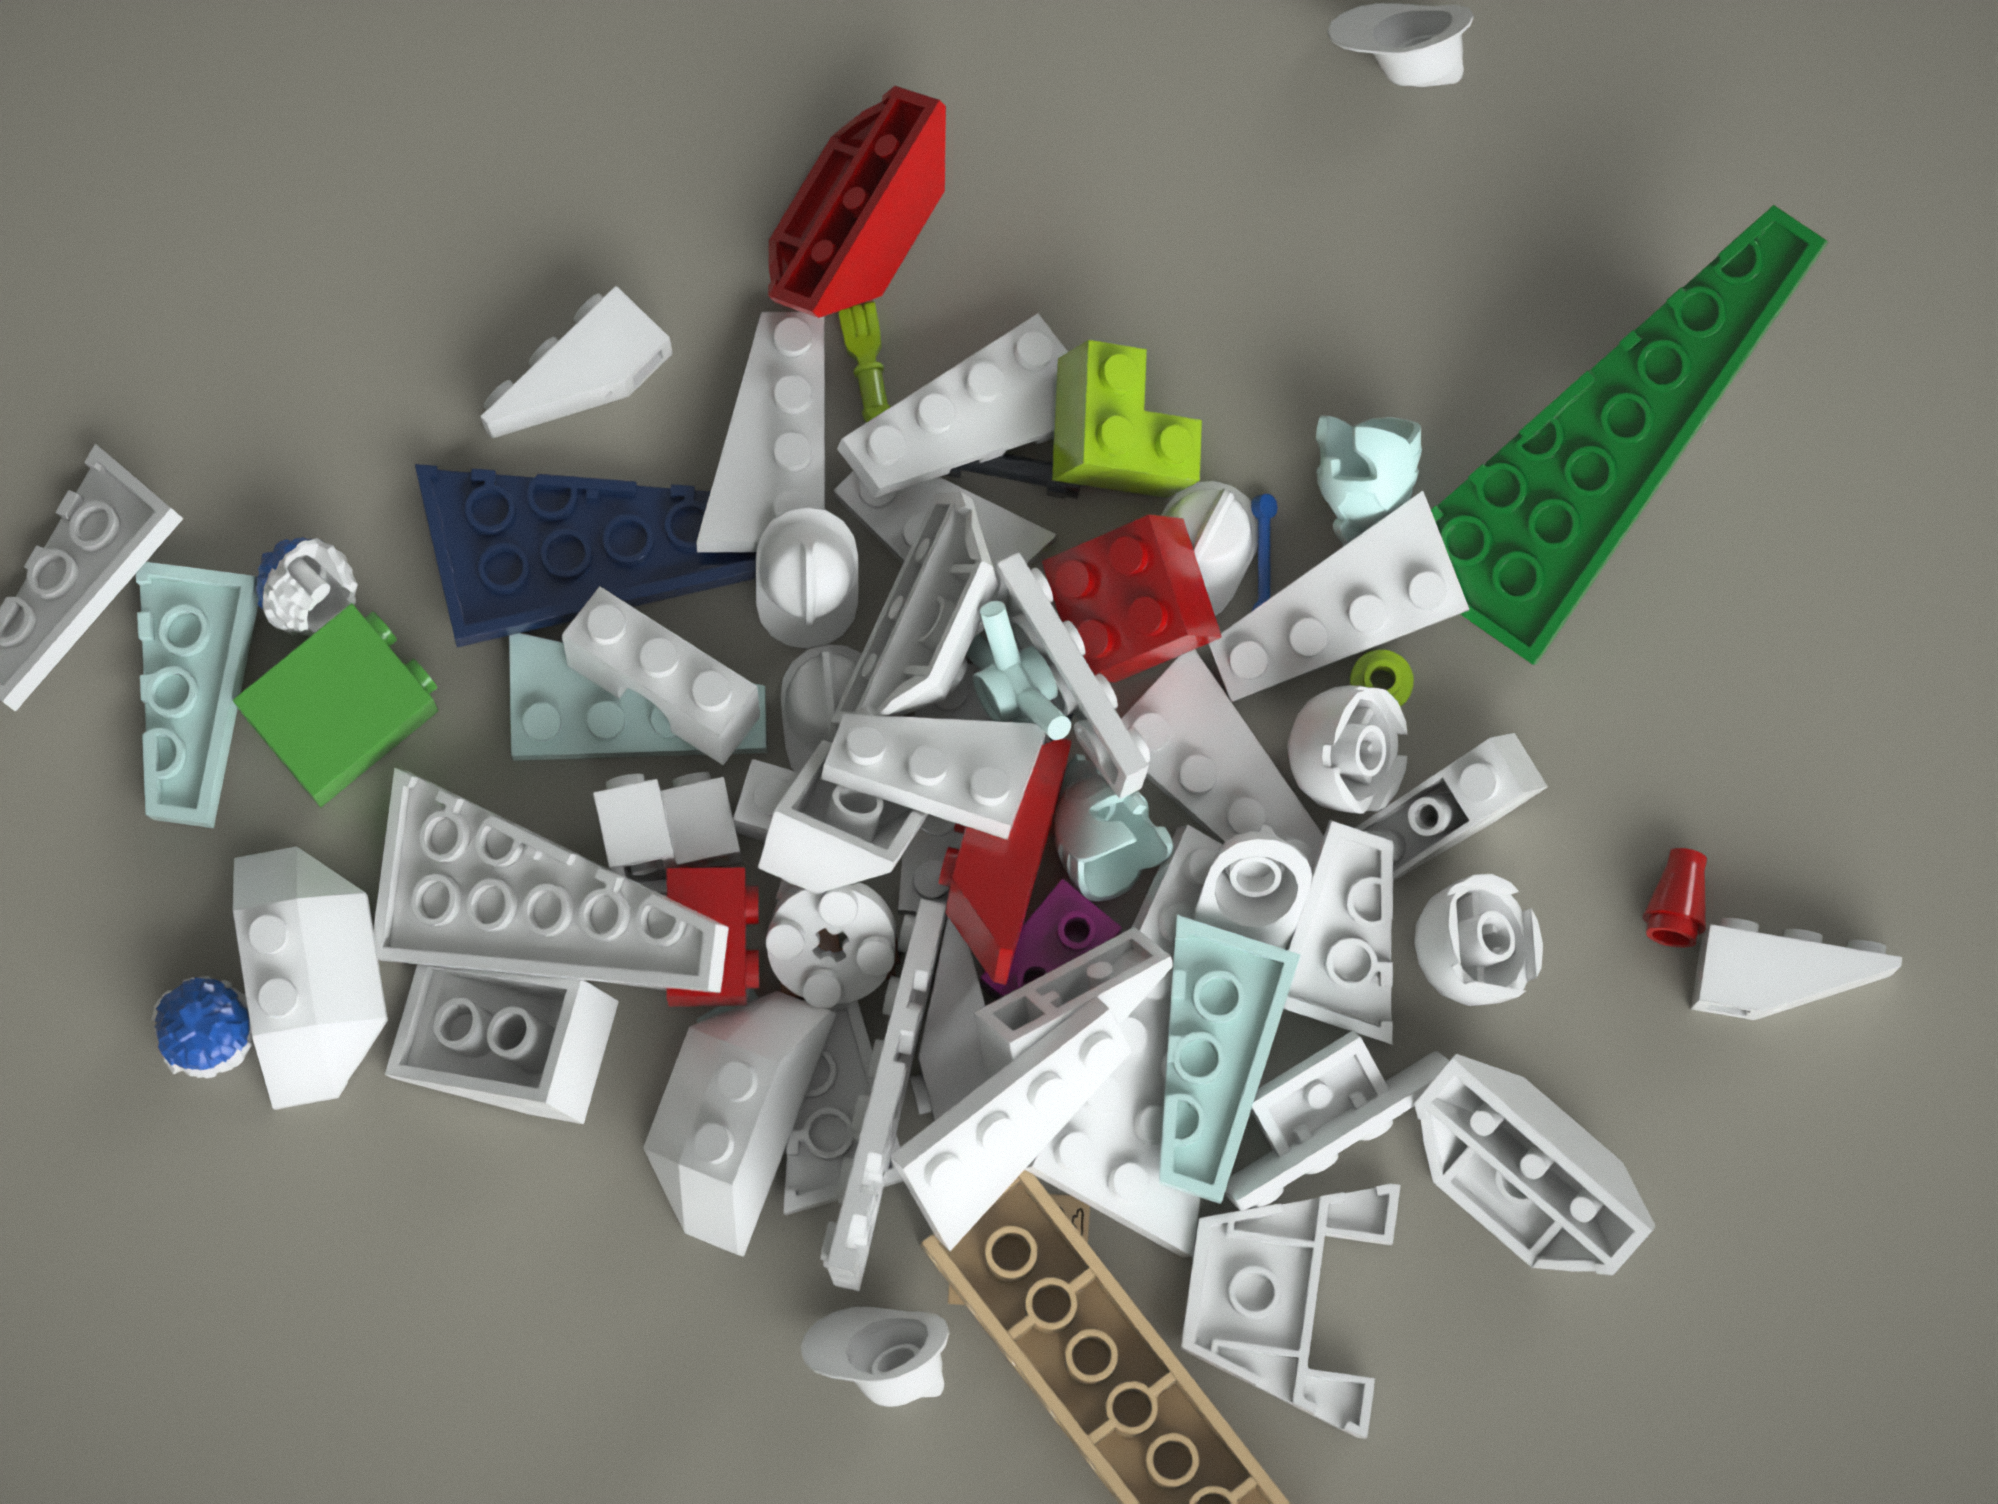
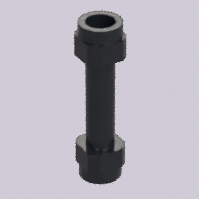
M1007 453L982 463L976 460L952 468L949 474L944 475L960 478L961 472L967 471L1047 487V496L1065 499V497L1078 499L1081 487L1079 484L1053 481V460L1048 462Z

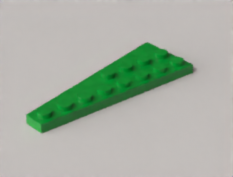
M1771 206L1717 254L1718 256L1685 286L1680 287L1666 300V303L1639 327L1626 335L1612 351L1594 367L1581 375L1526 424L1512 440L1486 463L1481 464L1468 476L1467 480L1440 504L1435 505L1431 509L1469 607V611L1460 615L1530 664H1538L1829 243L1826 239L1777 206Z

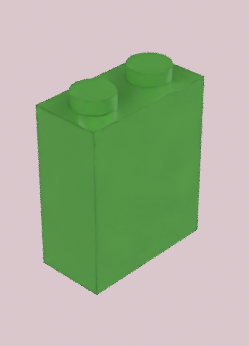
M352 603L232 700L244 718L320 808L439 712L433 698L430 696L438 688L435 682L414 658L406 665L402 663L390 649V646L397 641V638L374 611L364 618Z

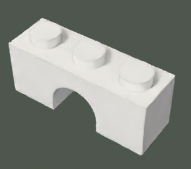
M602 587L596 590L562 634L568 667L618 699L627 688L641 694L664 713L670 723L673 734L722 765L725 764L760 718L758 690L755 684Z

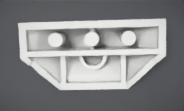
M962 492L935 493L830 721L834 725L839 727L844 714L900 717L945 700L948 693L953 692L961 683L967 669V660L964 659L974 636L984 630L980 609L986 603L991 602L998 585L974 503L970 496Z
M297 846L234 858L233 916L252 1037L272 1107L276 1110L339 1098L348 1084V1079L359 1066L388 1021L368 895Z
M776 991L747 1003V1006L736 1007L689 1027L643 1147L685 1234L744 1257L836 1013L823 1008H815L805 1001Z
M1456 1054L1415 1101L1417 1117L1421 1119L1423 1142L1433 1183L1531 1268L1562 1271H1596L1597 1274L1614 1275L1656 1227L1623 1162L1526 1078Z

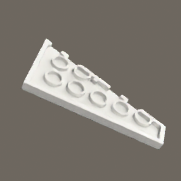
M394 768L373 930L378 960L720 993L728 935L727 926L409 771Z
M1190 825L1177 827L1172 838V853L1164 863L1160 864L1132 928H1137L1167 952L1172 958V964L1174 961L1176 917L1179 915L1194 920L1195 908L1206 876L1214 862L1215 855L1222 847V844ZM1172 967L1119 1025L1132 1052L1024 1170L1176 1255L1186 1258L1193 1257L1200 1197L1159 1184L1173 976Z
M921 899L917 916L905 914L897 951L907 954L901 978L891 976L889 980L883 1014L890 1015L891 1017L885 1040L876 1039L872 1051L868 1077L875 1079L871 1095L859 1093L851 1132H854L853 1140L858 1141L854 1159L848 1157L843 1159L836 1188V1196H839L838 1203L842 1204L838 1223L831 1221L828 1223L821 1252V1260L824 1261L823 1267L828 1268L833 1284L837 1287L860 1292L891 1159L890 1155H892L947 919V914L945 913L946 904Z

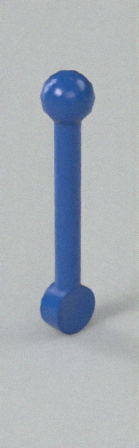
M1269 493L1257 495L1251 501V511L1258 519V601L1253 605L1252 611L1271 598V518L1276 515L1278 505L1276 499Z

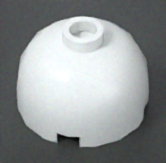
M1353 685L1334 687L1310 699L1298 713L1287 744L1290 767L1298 787L1318 805L1332 810L1365 814V811L1378 812L1384 809L1398 792L1407 765V756L1397 755V734L1408 735L1406 720L1398 701L1385 689Z
M1494 874L1472 875L1444 888L1430 898L1416 923L1414 944L1418 963L1426 979L1442 996L1467 1006L1502 1003L1526 992L1523 989L1527 981L1537 978L1542 966L1543 953L1539 923L1532 908L1522 911L1518 902L1511 896V894L1519 892L1511 882Z

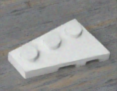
M1329 820L1312 870L1310 892L1302 909L1294 935L1286 948L1288 951L1301 955L1284 1009L1393 1045V1022L1391 1021V987H1393V962H1391V920L1393 919L1392 840Z

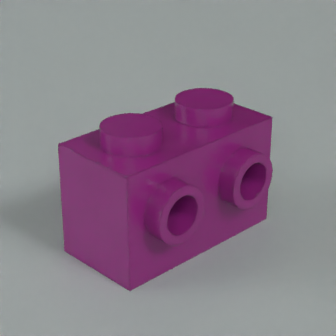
M1062 879L1022 926L1006 985L993 982L985 971L980 977V987L995 1000H999L1120 935L1122 927Z

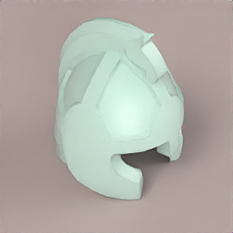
M1322 415L1319 417L1316 441L1320 449L1321 463L1316 471L1317 484L1324 499L1337 516L1333 523V531L1344 544V547L1411 499L1413 487L1416 484L1419 473L1417 465L1422 452L1421 425L1406 419L1383 417L1372 418L1352 427L1345 421L1332 416Z
M1075 754L1066 767L1065 777L1051 823L1052 838L1060 861L1079 892L1091 901H1107L1129 891L1138 880L1143 869L1157 867L1164 863L1172 853L1173 843L1165 827H1156L1149 819L1148 802L1138 790L1119 799L1093 761L1086 760L1085 755Z

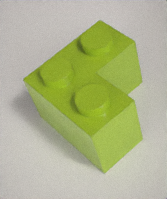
M1087 340L1058 358L1053 481L1169 498L1200 481L1202 420L1144 411L1147 349Z

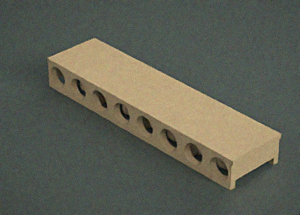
M1023 1170L951 1251L935 1235H930L921 1242L920 1247L1119 1504H1290L1035 1175Z

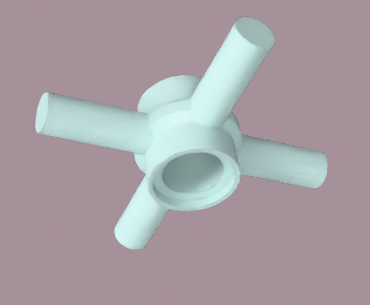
M992 601L986 603L981 607L980 614L989 643L978 634L974 636L965 655L981 670L973 675V684L983 708L992 721L1009 722L1012 720V722L1036 723L1050 738L1054 740L1064 738L1070 731L1071 722L1050 702V700L1057 697L1058 691L1048 664L1040 652L1033 646H1028L1018 651L1003 602Z

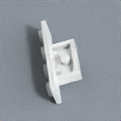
M1354 1031L1349 1032L1258 1088L1251 1112L1269 1142L1272 1151L1230 1176L1224 1193L1225 1196L1240 1211L1250 1207L1258 1208L1270 1204L1282 1194L1285 1185L1303 1174H1315L1330 1167L1337 1160L1339 1152L1358 1140H1371L1385 1133L1392 1126L1394 1118L1415 1106V1101L1448 1064L1449 1060L1438 1051H1434L1384 1081L1362 1038Z

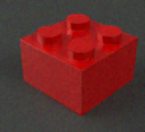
M1148 514L1042 561L1062 623L1067 620L1070 621L1079 632L1085 647L1083 658L1094 676L1100 673L1110 683L1119 682L1222 638L1183 518Z

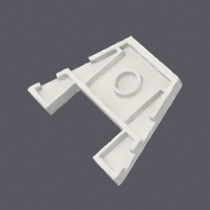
M1386 1184L1371 1189L1349 1193L1341 1192L1310 1200L1282 1205L1280 1203L1199 1218L1181 1350L1354 1437L1366 1439L1368 1437L1375 1378L1308 1368L1324 1238L1329 1236L1392 1245L1400 1185Z

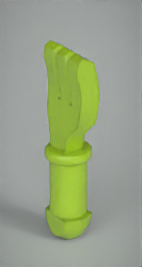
M875 301L865 302L863 305L858 304L838 311L847 354L858 363L853 370V374L858 378L863 404L861 412L866 423L891 407L888 405L882 375L884 365L881 362H876V357L882 348Z

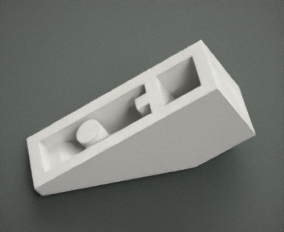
M949 917L947 919L918 1057L921 1074L910 1077L919 1115L931 1112L934 1121L991 1078L985 1073L974 1012L985 1007L970 948Z
M1133 927L974 1012L985 1073L990 1077L994 1076L1095 997L1099 998L1111 1009L1118 1025H1120L1173 967L1171 956L1137 928Z

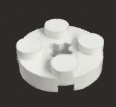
M860 882L819 894L795 885L780 898L773 912L766 936L769 963L783 985L796 995L804 997L806 1002L815 1008L828 1009L836 1004L853 1002L869 995L878 988L892 969L896 952V923L889 906L883 898L872 888ZM825 928L832 935L843 931L848 937L843 942V950L833 953L830 950L824 951L818 947L820 943L818 932Z

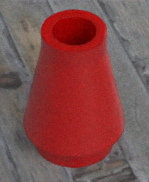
M1674 848L1670 850L1665 869L1643 914V920L1647 923L1646 936L1654 942L1670 947L1689 948L1695 946L1698 935L1706 931L1705 869L1707 857L1703 853L1688 848Z

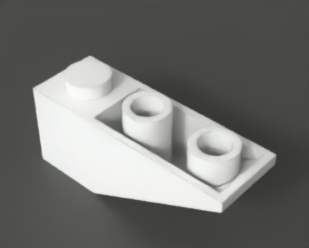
M617 286L605 297L600 293L595 294L575 314L573 320L577 324L560 340L556 337L549 338L533 353L528 362L531 368L515 384L507 380L489 395L483 405L487 411L480 416L486 433L493 439L629 397L673 354L670 337Z
M1515 733L1490 737L1355 828L1393 841V881L1494 823L1548 786Z
M1722 918L1720 926L1710 924L1702 934L1691 1010L1757 1020L1890 977L1901 967L1902 957L1887 955L1886 946L1873 941L1849 940L1846 948L1823 944V935L1813 931L1785 929L1782 937L1758 933L1759 924L1749 920Z

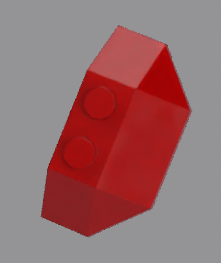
M893 86L882 95V102L862 111L831 136L769 238L768 269L771 283L768 284V296L774 302L820 318L881 297L945 192L946 106L941 100Z
M1068 739L1053 740L1041 746L1008 839L955 823L954 832L964 834L961 847L957 849L948 846L938 884L950 887L945 913L992 981L1006 985L1065 777L1072 743Z

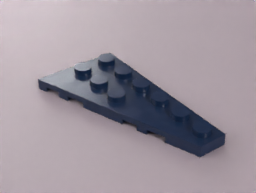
M415 464L457 648L573 621L599 587H602L628 605L635 607L756 579L757 552H697V539L711 491L695 490V486L671 484V488L637 486L636 481L537 474L535 477L498 475L495 470L471 468V472L438 470L435 465Z

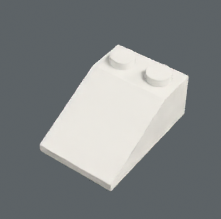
M417 964L385 1075L396 1080L529 1115L584 1124L619 1001L585 980Z

